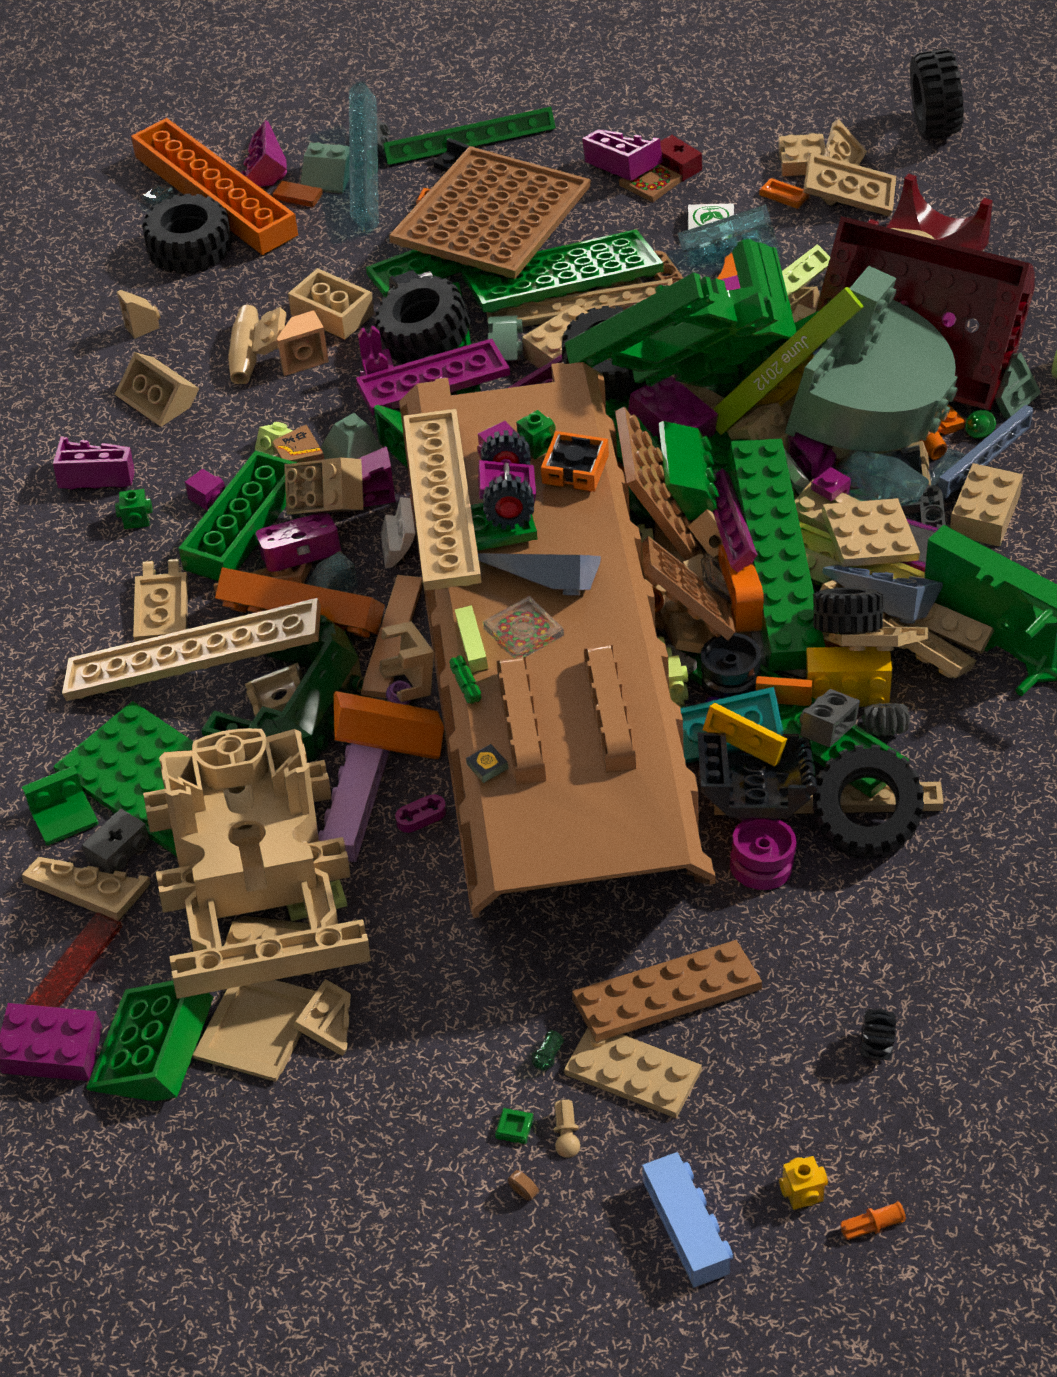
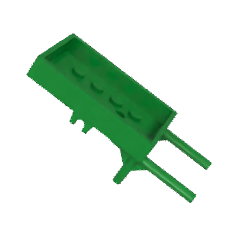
M941 526L927 542L924 578L943 582L942 589L934 603L992 627L994 632L984 651L987 652L998 646L1025 663L1028 676L1015 690L1019 696H1023L1037 682L1057 681V584L948 526Z

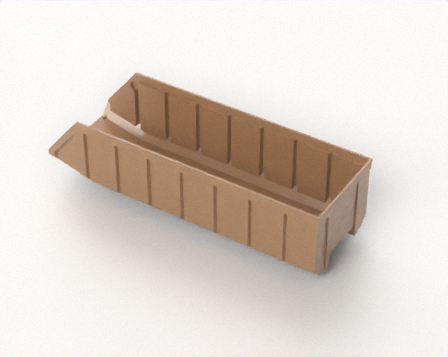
M583 362L551 364V383L452 396L448 378L435 379L433 382L416 384L399 401L419 559V543L403 416L456 409L470 505L483 503V499H479L478 465L481 458L477 452V446H479L478 433L506 421L517 432L516 422L539 410L543 415L553 420L556 426L555 431L608 439L609 456L595 492L574 489V486L570 484H564L563 487L542 484L541 466L546 453L535 460L530 456V465H534L536 487L534 513L532 516L537 529L538 540L477 551V553L601 556V562L590 590H580V595H563V589H552L479 561L482 583L424 591L470 910L473 918L479 917L478 913L499 895L683 868L687 869V875L694 876L695 882L715 884V872L713 871L712 861L702 852L700 843L698 788L695 774L685 764L682 714L680 706L671 700L669 693L666 645L657 638L655 632L654 593L652 585L642 575V550L639 528L630 521L629 487L626 482L625 472L618 467L615 424L606 415L603 374ZM471 605L489 668L472 673L482 696L479 702H474L473 704L467 703L464 697L465 694L462 693L449 663L452 657L456 658L458 655H461L469 667L456 620L455 609ZM517 613H530L533 615L534 613L547 622L546 624L550 628L548 631L550 635L547 637L549 639L538 648L530 651H517L516 649L513 651L500 642L501 640L497 636L499 633L497 629L500 627L498 625L511 615L513 616ZM526 621L514 625V628L510 629L514 639L521 640L519 642L533 639V636L538 633L533 625L528 624ZM492 744L508 762L509 769L483 783L469 768L466 758Z

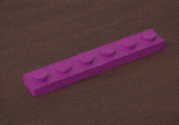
M722 468L715 474L717 480L714 482V485L717 488L719 497L716 498L717 509L712 512L730 566L739 573L744 567L749 566L758 555L731 478Z

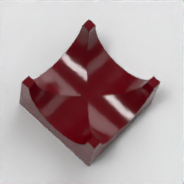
M908 173L904 178L902 194L897 209L887 228L920 230L928 233L935 240L983 251L989 243L993 200L983 198L977 213L970 217L961 219L947 217L934 210L924 200L918 189L917 176ZM869 219L867 222L878 225V221Z

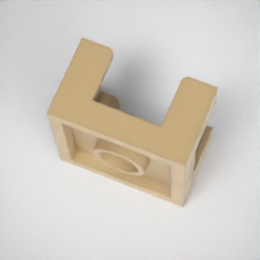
M412 621L383 627L381 634L383 640L401 636L399 656L380 661V673L384 678L405 674L413 686L412 688L397 692L399 700L403 702L431 695L434 651Z

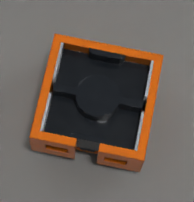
M555 431L541 466L542 484L561 487L564 484H570L574 486V489L595 492L609 456L608 439Z

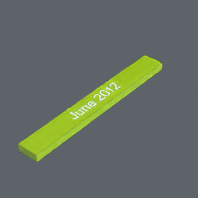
M848 287L836 295L713 409L718 413L716 430L720 435L726 433L864 307Z

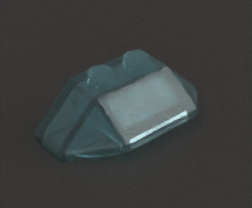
M863 450L850 451L840 459L835 470L851 478L849 496L860 501L898 498L901 506L906 503H917L929 483L926 477L899 458Z

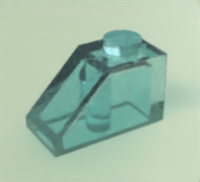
M339 551L318 563L307 585L347 592L358 585L355 564Z

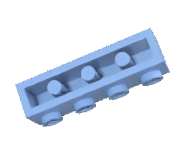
M678 1152L643 1164V1183L693 1287L730 1274V1260H733L732 1250L727 1241H721L718 1234L720 1228L714 1214H708L705 1208L707 1202L701 1188L696 1189L692 1182L694 1176L689 1163H683Z

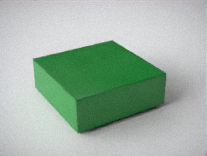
M503 1108L495 1133L496 1139L526 1144L534 1118L533 1113Z

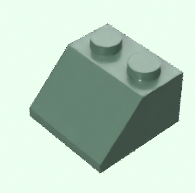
M310 143L303 158L301 184L322 188L324 192L343 193L355 167L352 147Z

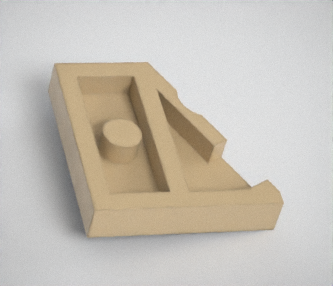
M325 979L296 1019L293 1028L332 1051L344 1055L348 1045V1011L351 994Z

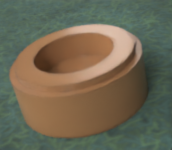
M515 1170L508 1178L510 1187L527 1201H531L539 1192L535 1183L519 1170Z

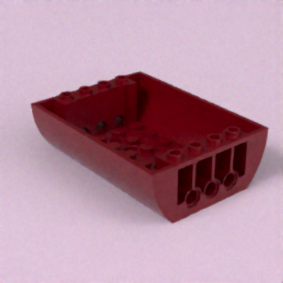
M841 216L816 312L826 306L844 288L848 287L850 289L868 266L895 277L896 281L893 288L896 289V294L893 300L899 303L904 300L907 301L910 309L925 318L942 334L952 350L956 366L955 376L958 377L954 386L958 389L953 401L987 410L992 409L997 404L994 398L1010 358L1014 353H1017L1034 293L1035 273L1032 264ZM949 312L953 313L956 317L955 324L950 327L944 323V316ZM974 318L979 322V328L976 332L971 333L967 329V323L970 319Z

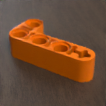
M720 544L718 546L719 566L732 601L731 613L735 633L761 631L764 597L754 563L752 562L737 573L730 566L724 545Z

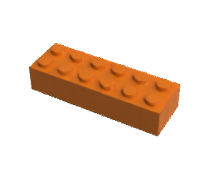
M223 567L215 595L216 599L223 602L222 606L242 613H246V610L257 613L318 598L321 604L320 615L327 617L345 631L347 629V632L364 638H369L370 634L378 635L385 604L372 597Z

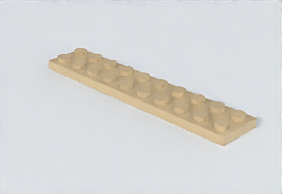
M456 409L405 415L403 418L424 591L482 583Z
M318 598L71 657L68 659L62 694L66 701L81 699L94 694L106 693L119 688L131 687L140 683L182 675L199 669H207L224 663H232L245 658L257 657L262 654L319 641L321 604Z

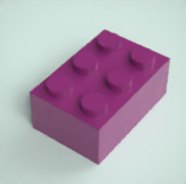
M673 376L653 386L645 384L630 394L629 414H634L638 417L646 429L652 432L653 436L659 438L658 441L660 442L659 423L662 421L698 428L703 437L707 436L710 438L715 435L718 413L683 384L675 381Z
M8 1003L0 1031L1 1073L89 1081L102 1031V1024L97 1012Z

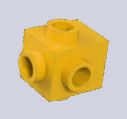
M814 1156L807 1158L799 1157L783 1164V1178H779V1185L783 1196L789 1198L792 1208L795 1210L824 1201V1188L828 1185V1179L823 1166L818 1167Z

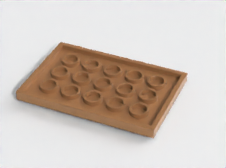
M625 407L615 411L627 485L685 561L699 554H702L708 561L703 546L688 528L695 519L688 520L665 486L661 450L658 447L654 448L648 432H643L640 429L639 421L634 414L630 415Z

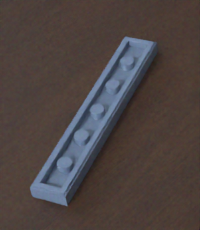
M1024 405L939 477L938 487L942 491L943 501L964 485L973 463L986 466L1030 428L1033 414L1032 407Z

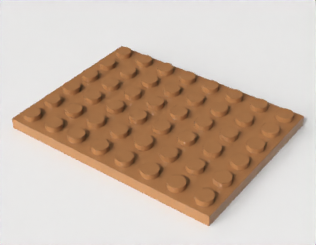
M469 146L392 231L390 243L515 279L590 188L591 179Z

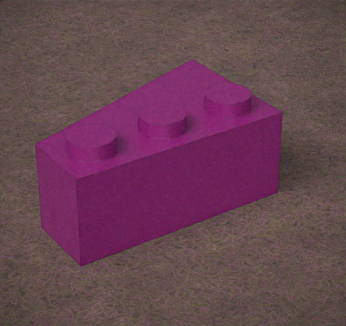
M60 437L53 461L58 488L76 489L114 486L122 488L132 485L135 471L130 447L102 443L101 447L89 445L87 440L74 443L68 442V437Z

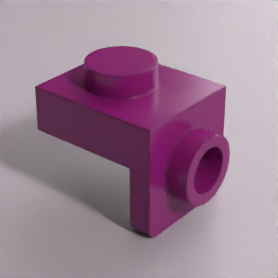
M830 467L811 482V490L832 501L842 492L849 495L851 478Z

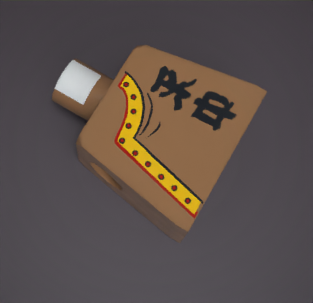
M307 425L293 430L272 442L273 456L296 463L324 460V454Z

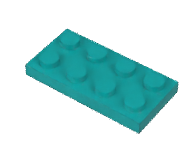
M774 687L680 708L683 719V754L685 764L699 761L697 735L698 732H706L703 730L709 706L713 703H717L781 736L784 734ZM727 742V753L743 751Z

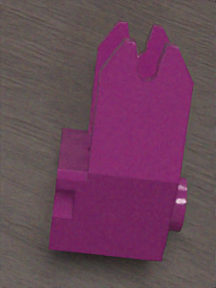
M371 326L369 334L366 333L364 328H361L358 334L363 371H360V377L394 367L389 349L382 350L380 333L374 326Z

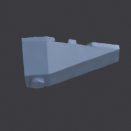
M478 553V560L546 587L563 589V595H580V590H590L601 562V556Z
M842 565L823 567L822 570L823 574L845 588H867L883 593V612L899 617V621L903 623H915V620L927 617L943 586V582L909 576V578L893 579L894 573H872V575H869L870 570L849 566L842 567Z

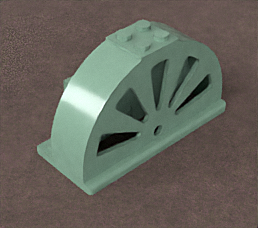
M868 266L850 287V290L864 307L833 334L806 365L785 430L786 434L794 437L798 432L816 441L843 449L868 452L889 451L910 446L912 443L920 440L925 441L930 433L935 434L941 421H945L950 411V407L947 406L948 402H952L958 389L954 387L958 377L955 376L956 366L952 350L942 334L930 322L907 306L893 300L896 294V289L893 288L896 281L895 277Z

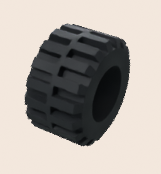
M832 588L813 594L814 628L821 632L861 634L883 628V593L877 590L867 588Z

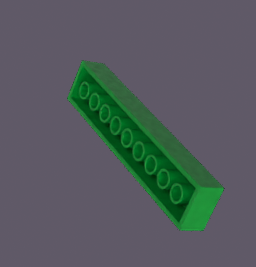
M782 439L731 441L728 455L730 477L758 555L753 563L763 589L764 603L760 634L767 671L806 669L807 648L825 647L822 632L814 628V590Z

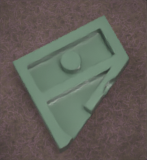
M1021 352L1014 353L1011 356L994 398L1003 417L1009 419L1024 405H1028L1041 394Z

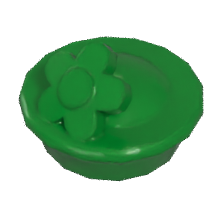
M985 410L975 411L969 415L965 423L966 432L969 436L978 439L988 437L996 426L993 414Z

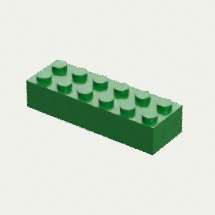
M255 450L178 548L183 570L219 581L222 567L238 570L258 544L256 531L272 526L285 509V464L296 462Z

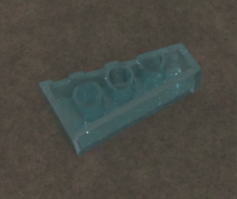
M766 205L678 233L687 266L717 263L719 259H725L726 256L731 254L738 245L737 242L744 239H752V241L776 247L777 254L781 255Z

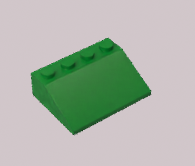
M173 981L126 989L86 1089L88 1091L149 1101L177 1098L214 997L208 992L177 999Z

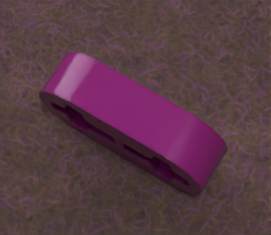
M432 794L399 808L395 814L397 828L402 832L410 833L439 821L446 815L445 800L439 795ZM432 805H433L435 808H438V809H437V810H433L432 808H429V806H432ZM408 816L410 819L413 820L408 822V820L404 819V817Z

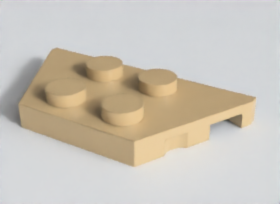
M883 627L870 633L833 634L822 632L823 639L840 646H849L851 651H863L865 646H877L878 651H892L893 647L928 639V627Z

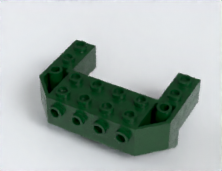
M320 615L319 641L267 653L268 657L293 664L298 663L309 668L283 711L262 706L253 721L213 711L201 730L203 737L222 731L248 728L262 729L266 737L295 729L301 732L307 763L318 758L321 751L327 748L329 738L334 731L335 691L356 695L357 692L361 691L364 684L359 657L346 632L323 615Z

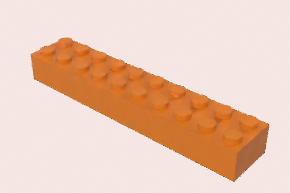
M168 118L131 136L135 157L182 194H191L192 196L200 194L205 198L210 197L219 202L227 212L230 231L261 255L298 236L295 213Z

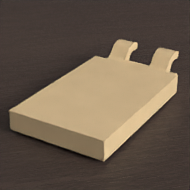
M169 559L168 574L156 575V570H154L153 561L143 562V576L135 577L134 641L137 642L187 630L188 577L186 572H181L179 559Z

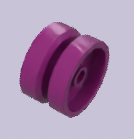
M750 818L743 820L736 826L732 836V850L729 863L730 871L735 879L743 885L757 890H771L786 883L793 871V857L797 844L795 833L789 825L780 819Z

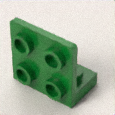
M75 766L22 786L28 808L46 845L53 844L98 825V820L83 792Z

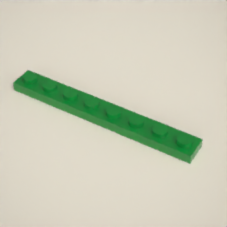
M546 107L382 144L386 163L390 165L444 153L447 150L446 140L448 138L472 147L555 129L556 127L552 107Z

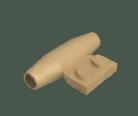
M244 305L240 307L232 327L228 355L230 379L234 384H247L257 361V354L265 355L278 349L277 337L284 329L286 312L281 307L265 313L260 321L258 319V311L254 306Z

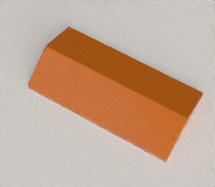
M338 691L334 693L335 740L439 759L444 725L438 711Z

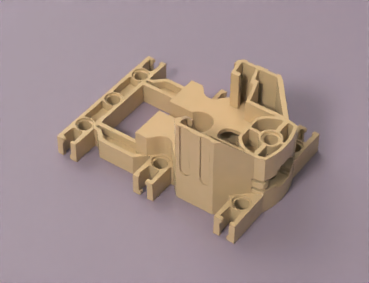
M262 729L227 730L193 741L192 750L164 752L159 757L165 789L143 793L150 832L172 829L179 868L156 872L163 913L186 908L194 951L169 956L177 999L371 961L363 919L338 924L330 881L350 877L347 851H345L343 837L319 841L314 802L331 799L329 777L326 772L325 760L307 763L300 731L292 729L266 737ZM304 902L309 930L222 946L217 918Z

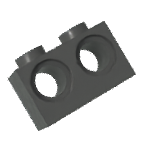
M829 689L824 695L819 696L809 708L803 710L800 716V724H802L800 736L831 747L856 724L860 700Z

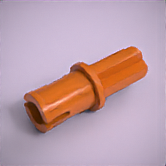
M897 1201L894 1204L874 1211L869 1208L865 1214L842 1221L840 1228L843 1236L850 1240L873 1231L875 1234H878L882 1228L905 1222L906 1215L901 1203Z

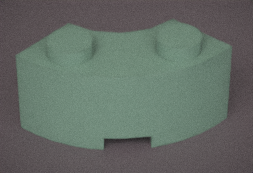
M517 315L489 317L488 339H493L506 362L518 361V356L523 355L522 341H518V334L523 333L522 319H518Z

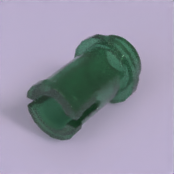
M548 1031L538 1050L532 1053V1064L534 1067L546 1071L554 1066V1057L564 1042L562 1035L555 1031Z

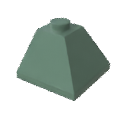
M355 413L335 423L321 446L324 459L340 457L358 459L382 449L369 425Z

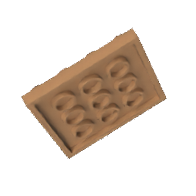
M647 536L641 543L645 579L655 587L659 584L664 588L666 596L674 603L678 604L680 601L687 607L686 611L698 621L701 618L708 624L707 628L715 636L720 637L722 635L729 640L735 633L729 601L652 538Z

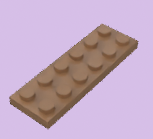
M737 940L574 990L572 991V999L594 1040L598 1042L761 990L762 980Z

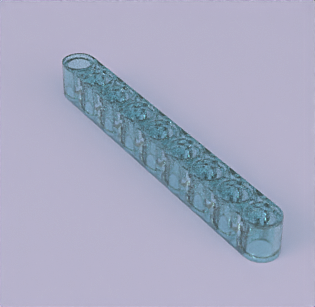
M357 82L349 90L350 217L362 232L370 233L379 223L377 99L364 82Z

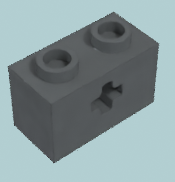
M120 809L82 844L86 860L105 873L113 874L114 871L123 869L127 865L128 860L137 851H142L146 847L150 839L146 824Z

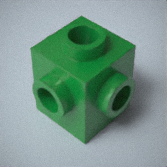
M536 410L516 422L517 433L525 438V442H528L530 456L534 460L547 453L556 430L553 420L543 415L539 410Z
M144 489L119 492V502L115 503L117 518H122L124 529L149 526V514L153 513L151 498L146 499Z

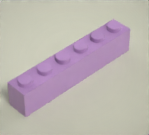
M353 743L346 747V762L344 766L339 768L338 787H334L332 790L331 809L327 808L325 812L324 831L320 830L318 837L319 841L343 837L348 861H357L390 752L389 750Z

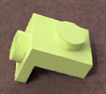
M273 422L272 425L259 427L255 450L274 455L272 442L293 430L288 429L286 424L280 422Z

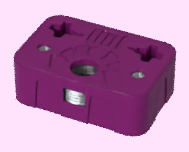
M326 512L283 522L256 531L261 558L264 560L267 570L271 572L335 556L342 551L337 527L330 514Z

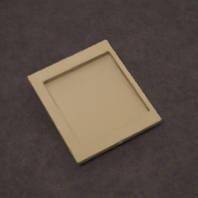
M278 980L227 989L193 1054V1058L277 1082L302 1032L293 1028L294 1023L316 991Z

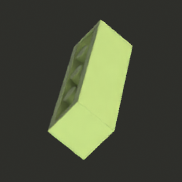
M472 605L455 609L456 620L471 673L489 669Z

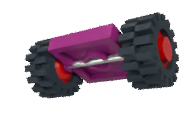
M504 430V435L501 436L499 431L495 432L494 439L489 435L487 443L483 442L481 460H479L478 465L479 499H483L484 515L486 514V519L489 522L492 520L493 526L497 527L500 523L501 529L506 530V525H510L511 530L516 529L515 524L518 523L522 527L524 526V520L529 522L531 514L533 515L536 498L534 465H530L529 444L525 442V438L522 435L518 438V433L514 431L511 436L508 430Z

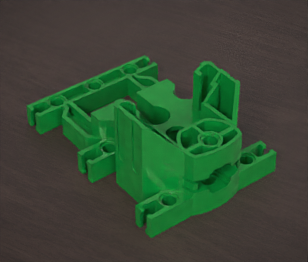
M744 239L737 242L738 245L732 251L740 284L739 289L726 290L725 281L716 278L710 280V277L707 276L701 279L699 274L693 272L670 286L658 285L655 287V294L565 342L569 364L583 362L590 367H594L610 358L612 365L632 370L635 383L640 384L645 380L647 386H653L674 375L677 382L707 388L722 397L739 386L819 311L794 323L776 247H770L767 244L752 241V239Z

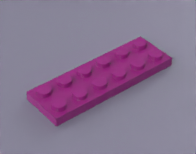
M488 339L357 377L356 384L372 415H375L374 406L376 405L392 410L399 408V401L418 383L448 378L451 393L510 375V368L493 339Z

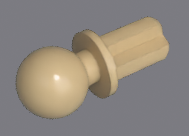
M560 1100L554 1104L557 1126L554 1127V1132H560L561 1135L556 1140L555 1148L560 1156L570 1158L578 1154L580 1150V1141L573 1135V1131H577L579 1127L575 1125L573 1102L571 1100Z

